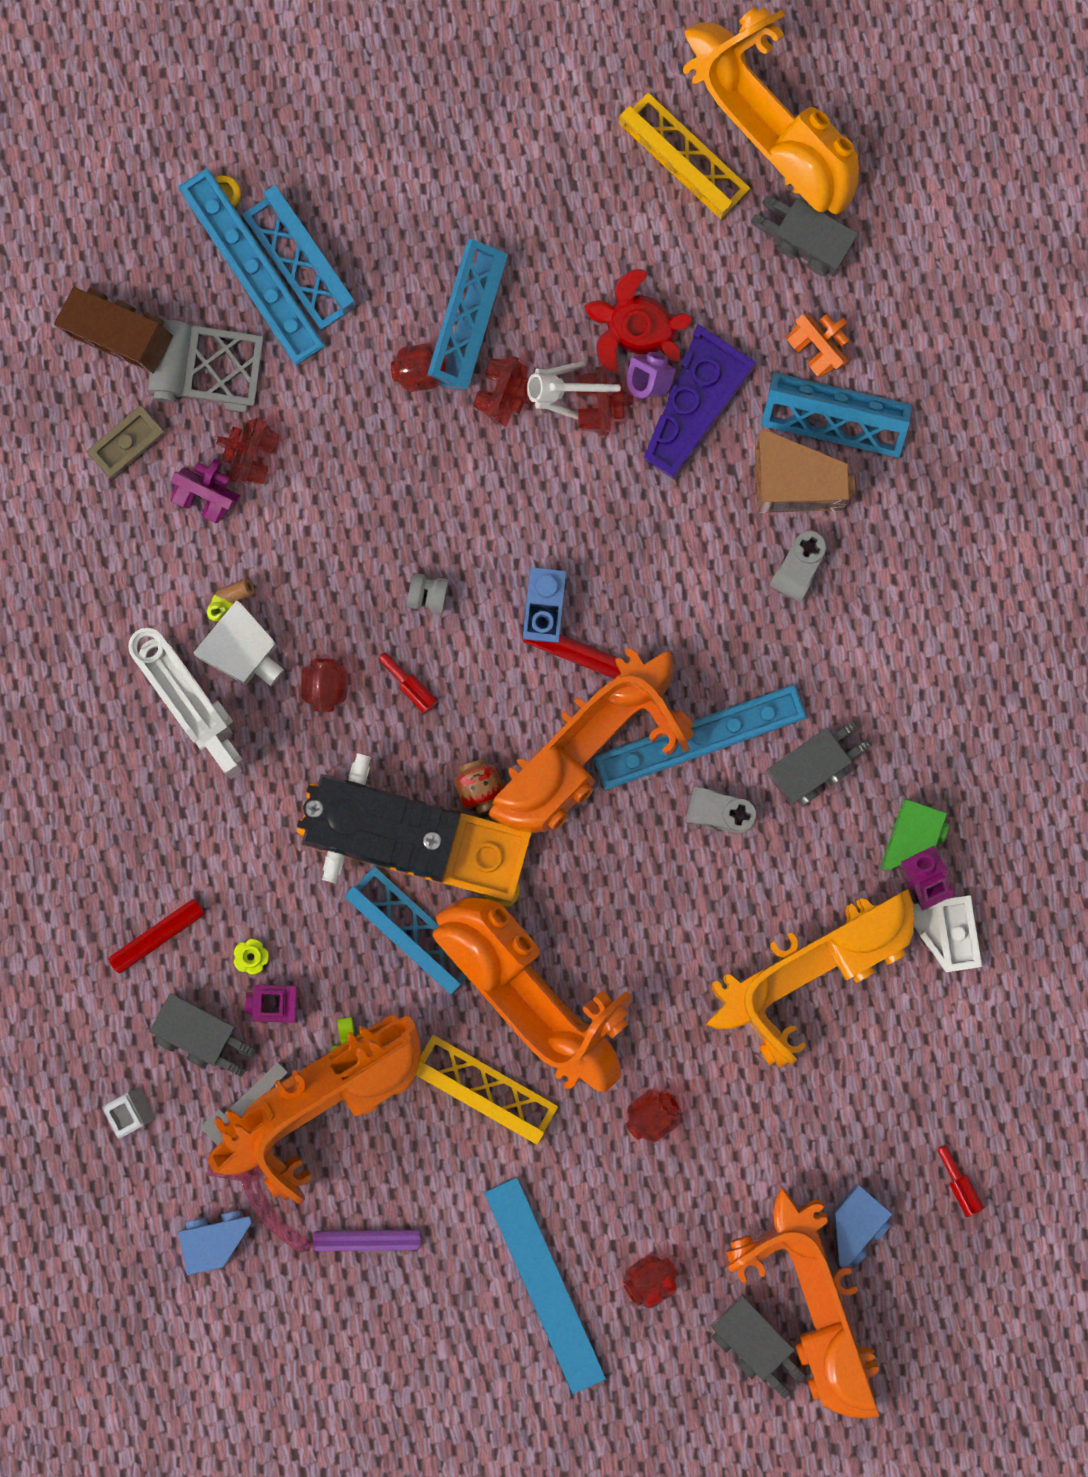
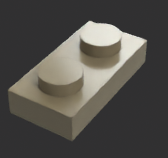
M140 405L86 452L108 478L112 480L163 437L165 433Z

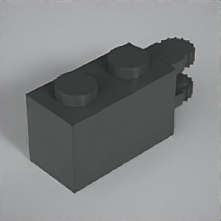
M766 196L762 204L769 211L784 218L779 226L766 217L755 214L751 223L774 238L773 242L778 244L777 250L783 255L792 259L797 255L809 262L807 267L814 273L823 277L828 273L834 277L854 244L858 233L826 214L816 211L812 206L798 198L789 207L776 198Z
M852 721L834 735L826 727L766 770L790 806L799 802L801 807H803L819 795L816 788L824 782L828 781L830 786L847 776L848 772L845 768L852 763L851 760L872 746L868 739L862 740L854 745L852 750L845 753L838 744L844 737L847 738L856 732L859 726L855 721Z
M172 993L168 995L149 1031L157 1036L154 1042L163 1048L173 1052L177 1046L188 1052L189 1054L186 1058L188 1061L204 1069L208 1063L213 1066L219 1065L240 1077L243 1076L245 1069L242 1068V1065L221 1057L227 1045L236 1048L238 1052L252 1057L256 1051L255 1048L232 1037L237 1027Z
M742 1295L710 1325L715 1331L711 1338L726 1353L732 1348L741 1358L736 1364L751 1379L758 1375L762 1381L766 1380L784 1399L790 1394L788 1388L781 1380H777L771 1374L781 1363L788 1369V1373L795 1380L801 1383L806 1378L788 1358L795 1350Z

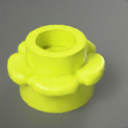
M249 939L245 943L240 942L233 952L235 956L234 965L240 972L246 971L250 975L258 974L263 970V966L268 963L269 953L267 949L262 947L263 944L256 939ZM252 953L254 955V959L248 960V954Z

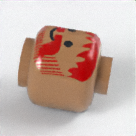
M480 759L459 767V774L454 777L453 784L462 808L467 810L476 809L478 815L489 812L494 806V798L504 788L497 766L491 763L486 764L485 759Z

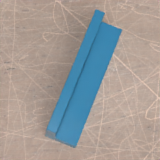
M274 185L263 192L264 200L244 212L242 216L315 324L322 331L354 310L356 304L277 186ZM270 206L277 216L275 231L259 228L252 217ZM280 224L284 226L288 234L279 232ZM265 235L273 236L272 246ZM278 237L294 241L297 246L294 260L278 256L275 251ZM300 252L303 254L307 262L299 261ZM284 263L293 265L292 273L289 272ZM297 266L314 270L317 275L314 289L301 287L295 281ZM320 281L327 291L318 290ZM304 292L313 294L311 303ZM317 295L333 298L340 309L322 320L315 310Z
M474 239L467 240L427 374L440 380V386L451 390L469 388L508 256L507 253ZM478 251L479 253L474 266L472 263L475 252ZM468 287L465 300H463L464 289ZM458 320L455 334H453L454 322ZM448 354L444 371H440L444 356Z
M773 372L761 426L900 458L910 423L912 405ZM774 403L788 406L794 415L787 419L772 417L771 413ZM814 413L822 414L829 423L820 428L811 426L806 417ZM849 421L859 423L863 432L855 436L845 434L841 425ZM884 429L898 432L895 445L880 442L875 434Z
M375 866L355 887L353 886L344 897L449 994L452 995L467 979L463 972L455 979L445 970L444 954L446 952L441 947L440 950L424 951L418 945L417 930H434L439 925ZM374 877L386 886V902H371L361 893ZM390 891L401 901H391ZM391 905H407L413 912V926L398 927L392 922ZM376 906H387V916ZM417 915L428 925L417 926ZM403 930H413L414 941ZM440 954V965L430 955Z

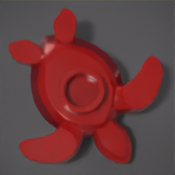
M634 269L627 272L617 281L615 286L617 303L613 306L608 302L600 300L589 302L584 306L587 315L592 320L608 325V330L599 337L596 345L599 361L608 371H616L617 369L616 349L618 345L624 350L635 354H648V352L662 350L663 354L670 361L679 360V348L674 342L679 336L678 330L688 327L692 318L686 313L671 316L669 311L657 300L643 295L634 296L638 286L647 277L645 270Z

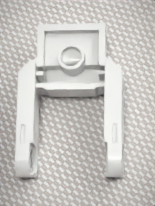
M142 628L136 631L131 636L128 645L130 655L193 743H196L200 750L206 747L230 779L238 775L242 770L237 763L243 759L231 742L226 739L233 734L228 725L234 721L219 701H216L214 704L211 703L173 648L157 630ZM145 637L154 638L144 643L138 653L137 647L140 640ZM158 648L154 656L147 658L148 653L152 649Z

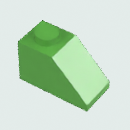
M907 799L902 801L880 870L887 872L901 865V861L932 846L936 848L937 843L943 844L950 825L944 822L947 813Z

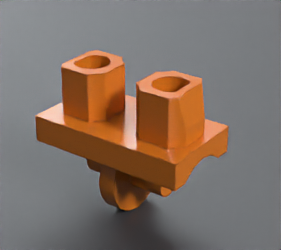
M809 313L806 315L802 314L795 320L798 325L793 328L786 337V340L797 352H801L811 342L821 351L807 363L818 377H823L834 369H842L850 361L832 341L834 338L841 347H844L850 341L842 332L849 324L845 318L835 323L828 314L824 315L819 321L826 328L827 331L825 332Z

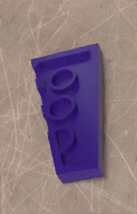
M697 324L689 350L685 353L680 372L669 393L664 412L660 415L644 455L645 461L674 480L755 369L756 362Z

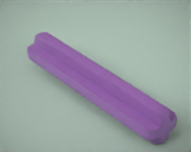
M419 1230L316 1231L313 1234V1248L315 1251L418 1250L421 1246V1233Z

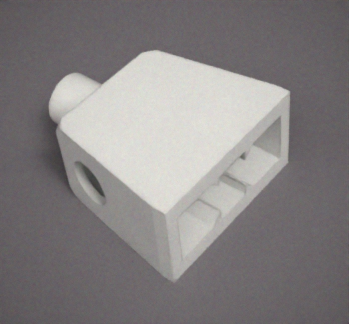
M237 600L193 652L201 661L244 685H247L256 674L268 685L272 686L284 672L282 667L269 658L278 646Z

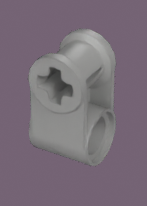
M806 531L800 534L793 543L787 557L782 560L769 587L801 603L815 577L814 573L825 554L826 543L823 537L813 531ZM810 540L816 543L814 549L819 552L818 555L811 553L809 557L802 555L804 548L799 546L800 543L807 544Z
M692 788L685 823L694 825V823L707 826V829H719L738 834L748 832L753 827L756 820V810L749 801L709 789ZM738 807L745 808V815L750 816V820H743L742 825L734 824L735 818L729 816L730 812H737Z

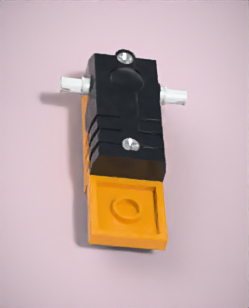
M358 753L356 754L355 762L352 763L348 780L321 774L318 783L308 785L306 795L308 800L304 803L302 809L304 816L303 819L298 820L296 832L303 837L301 843L303 846L327 853L323 867L324 874L321 880L336 884L337 877L341 874L343 863H345L344 859L348 858L432 882L513 902L531 832L517 831L500 823L463 814L460 811L452 809L449 811L438 805H427L423 801L409 800V797L368 787L365 784L368 780L371 757Z

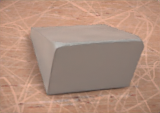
M140 1087L102 1107L118 1139L156 1120Z

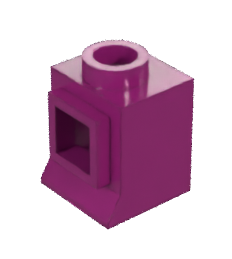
M934 846L901 861L907 886L922 911L955 896L948 870ZM938 883L940 884V885H938V886H936V887H934V888H932V889H930V890H928V891L926 890V889H928V888H930V887H932V886H934V885H936V884H938Z
M253 985V992L246 993L245 1012L246 1014H252V1021L297 1023L296 1003L299 987ZM262 994L280 995L279 1013L262 1012Z

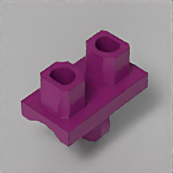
M214 459L209 467L197 462L194 472L183 467L179 473H174L171 483L175 484L171 502L188 509L192 506L196 495L207 500L201 515L214 523H219L228 510L236 505L241 495L225 488L229 483L230 477L220 472L222 462Z

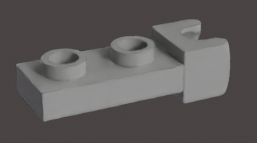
M277 1062L229 1109L242 1116L253 1102L276 1086L275 1082L277 1080H280V1082L285 1081L284 1078L290 1072L280 1062ZM218 1109L201 1126V1129L217 1146L223 1139L222 1133L219 1132L214 1124V1119L218 1116L224 1123L229 1122L223 1109Z

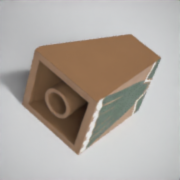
M759 431L755 441L757 513L842 511L847 502L851 501L852 495H855L854 474H848L847 463L770 431Z

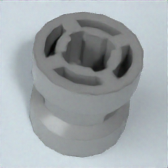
M413 573L407 608L418 610L421 607H426L433 613L443 614L449 579L438 577L432 580L427 579L424 574Z

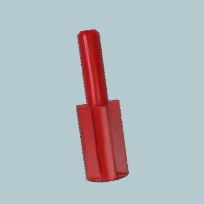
M387 653L379 656V661L401 683L399 689L416 705L423 715L435 707L439 700L413 674L408 676Z
M946 1145L939 1147L937 1151L953 1180L949 1185L965 1214V1218L980 1213L985 1207L982 1205L968 1175L962 1176Z

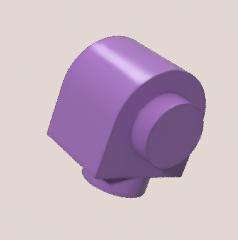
M648 352L646 356L631 358L627 373V386L633 396L648 398L663 396L668 393L676 369L667 364V356L657 352Z

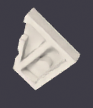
M971 895L946 899L922 911L918 903L913 904L914 928L945 972L983 967Z

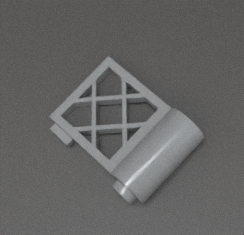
M162 319L165 322L163 327L173 335V338L154 374L150 372L147 391L154 394V400L174 403L175 397L225 403L224 410L246 413L247 406L254 407L263 336L193 326L181 321ZM198 336L214 338L221 347V350L205 360L197 349ZM221 339L231 340L232 342L225 345ZM239 342L254 343L253 358L241 366L229 349ZM225 353L237 369L221 380L209 364ZM195 357H197L202 364L194 369ZM252 364L251 376H249L244 369ZM203 368L208 371L217 383L206 392L191 389L193 376ZM241 373L249 383L248 398L233 396L224 384ZM221 388V390H222L225 394H219V393H213V392H215L217 389Z

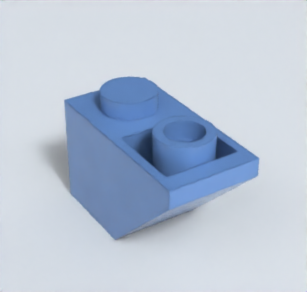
M530 567L523 640L559 643L566 571Z
M857 1184L832 1212L836 1264L841 1268L848 1267L849 1265L855 1268L868 1253L864 1249L873 1237L878 1241L891 1226V1223L887 1220L892 1214Z
M243 1210L221 1214L222 1222L208 1224L207 1218L185 1222L186 1229L179 1231L178 1235L187 1275L226 1266L253 1224V1216L244 1217Z

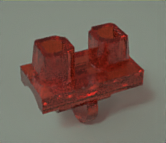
M508 355L506 360L491 358L486 369V377L497 382L494 393L484 390L477 392L473 406L487 415L496 424L507 427L512 412L520 414L524 403L535 404V402L529 399L527 393L529 378L525 376L528 367L521 364L519 358Z
M606 366L595 367L594 373L576 376L575 382L607 384ZM621 382L612 383L620 385L621 390L619 392H612V395L609 396L608 392L576 391L577 397L596 396L597 407L578 409V429L590 432L598 431V436H609V407H613L614 419H624V407L634 404V396L623 394V384Z
M259 418L247 420L240 442L242 429L232 427L229 438L218 436L216 444L225 448L221 461L231 464L236 452L228 475L230 477L229 481L237 484L243 482L264 483L269 466L253 460L256 450L260 449L273 453L280 438L279 434L265 427L266 421Z

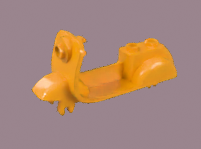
M753 7L740 19L739 23L742 27L736 36L723 26L712 22H699L685 30L686 39L697 57L686 63L683 73L688 74L693 69L696 71V75L692 78V83L697 84L704 80L707 90L716 103L785 177V185L791 184L794 187V194L800 193L818 212L829 210L837 215L846 210L856 193L859 182V160L853 143L839 133L830 123V119L824 112L814 107L805 109L795 118L747 66L745 51L756 44L760 52L766 54L774 48L768 42L767 35L771 36L775 42L784 37L783 31L778 26L772 24L786 16L783 9L772 15L765 7L760 10Z
M909 889L902 891L877 906H873L864 898L856 900L857 908L852 903L845 908L847 919L845 924L797 950L798 940L792 932L786 934L791 943L787 951L780 950L775 941L770 943L772 953L783 959L757 972L741 983L732 975H724L723 981L727 986L726 989L722 988V984L719 981L712 982L711 988L713 993L724 1005L704 1025L714 1029L730 1030L749 1023L764 1043L759 1046V1050L769 1066L775 1063L780 1069L787 1064L793 1065L797 1058L792 1053L801 1052L806 1047V1044L802 1042L797 1046H791L787 1041V1037L790 1033L797 1030L796 1026H788L780 1032L765 1014L766 1008L778 999L835 967H838L845 981L853 977L857 983L874 974L872 966L880 961L885 960L886 964L889 965L904 957L906 953L903 948L910 945L915 921L914 906Z

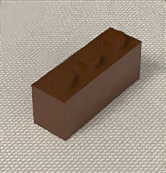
M73 286L54 325L66 335L154 374L173 338V335L163 327L165 322L149 312H145L144 316L136 314L134 307L117 299L116 303L113 304L107 301L108 297L96 289L89 287L87 292Z

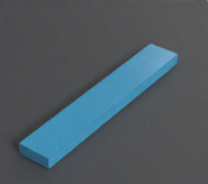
M208 167L179 185V191L294 365L297 366L325 348L324 343Z
M792 685L694 720V725L691 727L694 735L687 742L690 750L685 753L677 742L675 751L666 756L662 749L669 743L668 737L662 736L654 744L650 741L649 737L595 755L593 760L604 791L805 720L807 715L796 685Z
M516 1177L485 1191L484 1194L572 1394L606 1380L518 1178Z

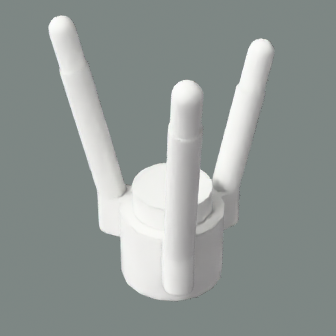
M581 361L550 369H536L535 373L528 380L527 393L529 399L532 402H536L535 407L537 409H548L567 417L578 419L580 418L578 412L554 403L563 397L565 391L619 392L621 386L616 384L564 383L561 378L556 376L584 368L586 363Z

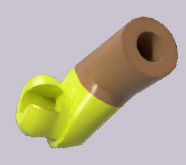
M246 578L217 590L207 607L209 619L219 622L236 600L239 601L254 594L252 582Z

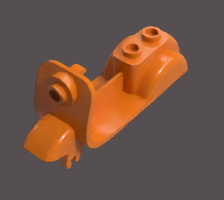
M626 648L625 653L630 658V662L625 663L621 658H616L615 660L621 674L601 688L587 703L582 699L576 698L574 702L580 710L573 717H570L564 711L561 713L566 724L529 762L524 759L516 760L522 768L519 773L517 770L509 768V775L512 780L494 798V806L489 811L491 819L506 827L523 832L539 833L547 832L550 829H558L568 818L567 812L576 803L581 804L587 800L593 792L592 786L595 780L583 766L641 709L647 710L658 725V728L650 733V741L654 744L662 736L669 738V743L662 749L666 756L675 751L677 742L684 753L690 750L687 742L694 735V732L691 730V727L694 725L693 721L680 709L676 713L669 710L661 698L670 686L674 673V662L671 652L666 651L643 664L633 649Z
M470 897L451 903L436 915V921L439 926L433 931L435 941L522 1041L541 1060L557 1068L555 1077L557 1079L564 1076L568 1078L564 1084L565 1089L573 1088L581 1078L593 1089L599 1092H606L621 1078V1066L617 1053L605 1037L609 1035L613 1038L628 1025L624 1018L629 1014L627 1009L633 998L631 994L624 992L612 1002L610 997L601 991L593 998L594 1002L591 1000L583 1007L584 1013L593 1019L589 1026L560 1000L532 968L530 963L539 956L540 949L518 924L516 919L500 903L485 898Z
M390 1015L368 1029L359 1026L360 1034L357 1036L349 1032L347 1042L301 1071L293 1070V1076L285 1081L280 1082V1080H277L275 1082L276 1086L253 1102L242 1116L231 1109L226 1111L227 1118L229 1119L228 1123H224L220 1117L216 1116L214 1124L219 1132L222 1133L223 1141L208 1157V1163L212 1171L223 1175H235L252 1170L259 1165L267 1177L263 1180L274 1198L281 1195L285 1201L290 1198L297 1204H301L305 1200V1196L299 1186L308 1183L312 1177L307 1169L299 1174H293L294 1170L303 1164L298 1155L292 1156L284 1163L271 1151L273 1145L284 1136L342 1100L345 1101L354 1116H359L374 1111L379 1106V1103L392 1095L406 1091L415 1079L421 1055L419 1034L411 1017L404 1016L399 1019L397 1015Z
M782 1185L775 1196L773 1206L775 1229L752 1241L751 1235L732 1240L730 1242L732 1248L725 1251L728 1259L726 1267L730 1272L738 1269L739 1280L745 1283L747 1282L744 1273L746 1267L755 1266L759 1271L760 1277H764L765 1267L761 1260L777 1250H787L794 1264L815 1326L814 1330L800 1334L802 1343L796 1344L802 1366L809 1364L814 1377L807 1380L814 1401L821 1399L824 1407L847 1417L862 1419L880 1417L869 1383V1379L879 1371L878 1361L873 1360L876 1358L873 1354L875 1353L874 1349L858 1347L856 1345L840 1294L850 1296L858 1291L857 1285L844 1287L840 1283L844 1275L852 1273L851 1267L845 1266L838 1269L833 1277L818 1232L828 1222L827 1214H814L823 1210V1201L815 1199L798 1209Z

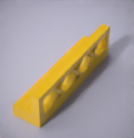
M647 93L633 108L628 106L620 115L619 125L718 218L722 219L750 191L751 188L651 94ZM647 104L659 114V127H652L639 115ZM663 118L672 127H663ZM664 132H679L685 138V151L676 150L664 138ZM689 143L698 151H689ZM689 156H704L710 161V175H703L689 162ZM714 166L724 175H715ZM715 180H730L740 190L729 199L715 186Z
M432 1035L420 1056L416 1076L538 1145L544 1131L559 1107L435 1035ZM438 1045L449 1052L453 1067L438 1071L425 1064L434 1046ZM454 1055L467 1063L456 1065ZM473 1065L480 1069L484 1085L469 1089L462 1085L458 1069ZM454 1071L457 1081L443 1073ZM485 1073L499 1081L488 1084ZM500 1084L508 1085L512 1088L516 1103L502 1107L493 1103L489 1087ZM486 1089L488 1099L475 1091ZM517 1091L530 1099L519 1102ZM537 1102L548 1108L538 1128L524 1120L521 1105ZM517 1107L520 1117L506 1109Z

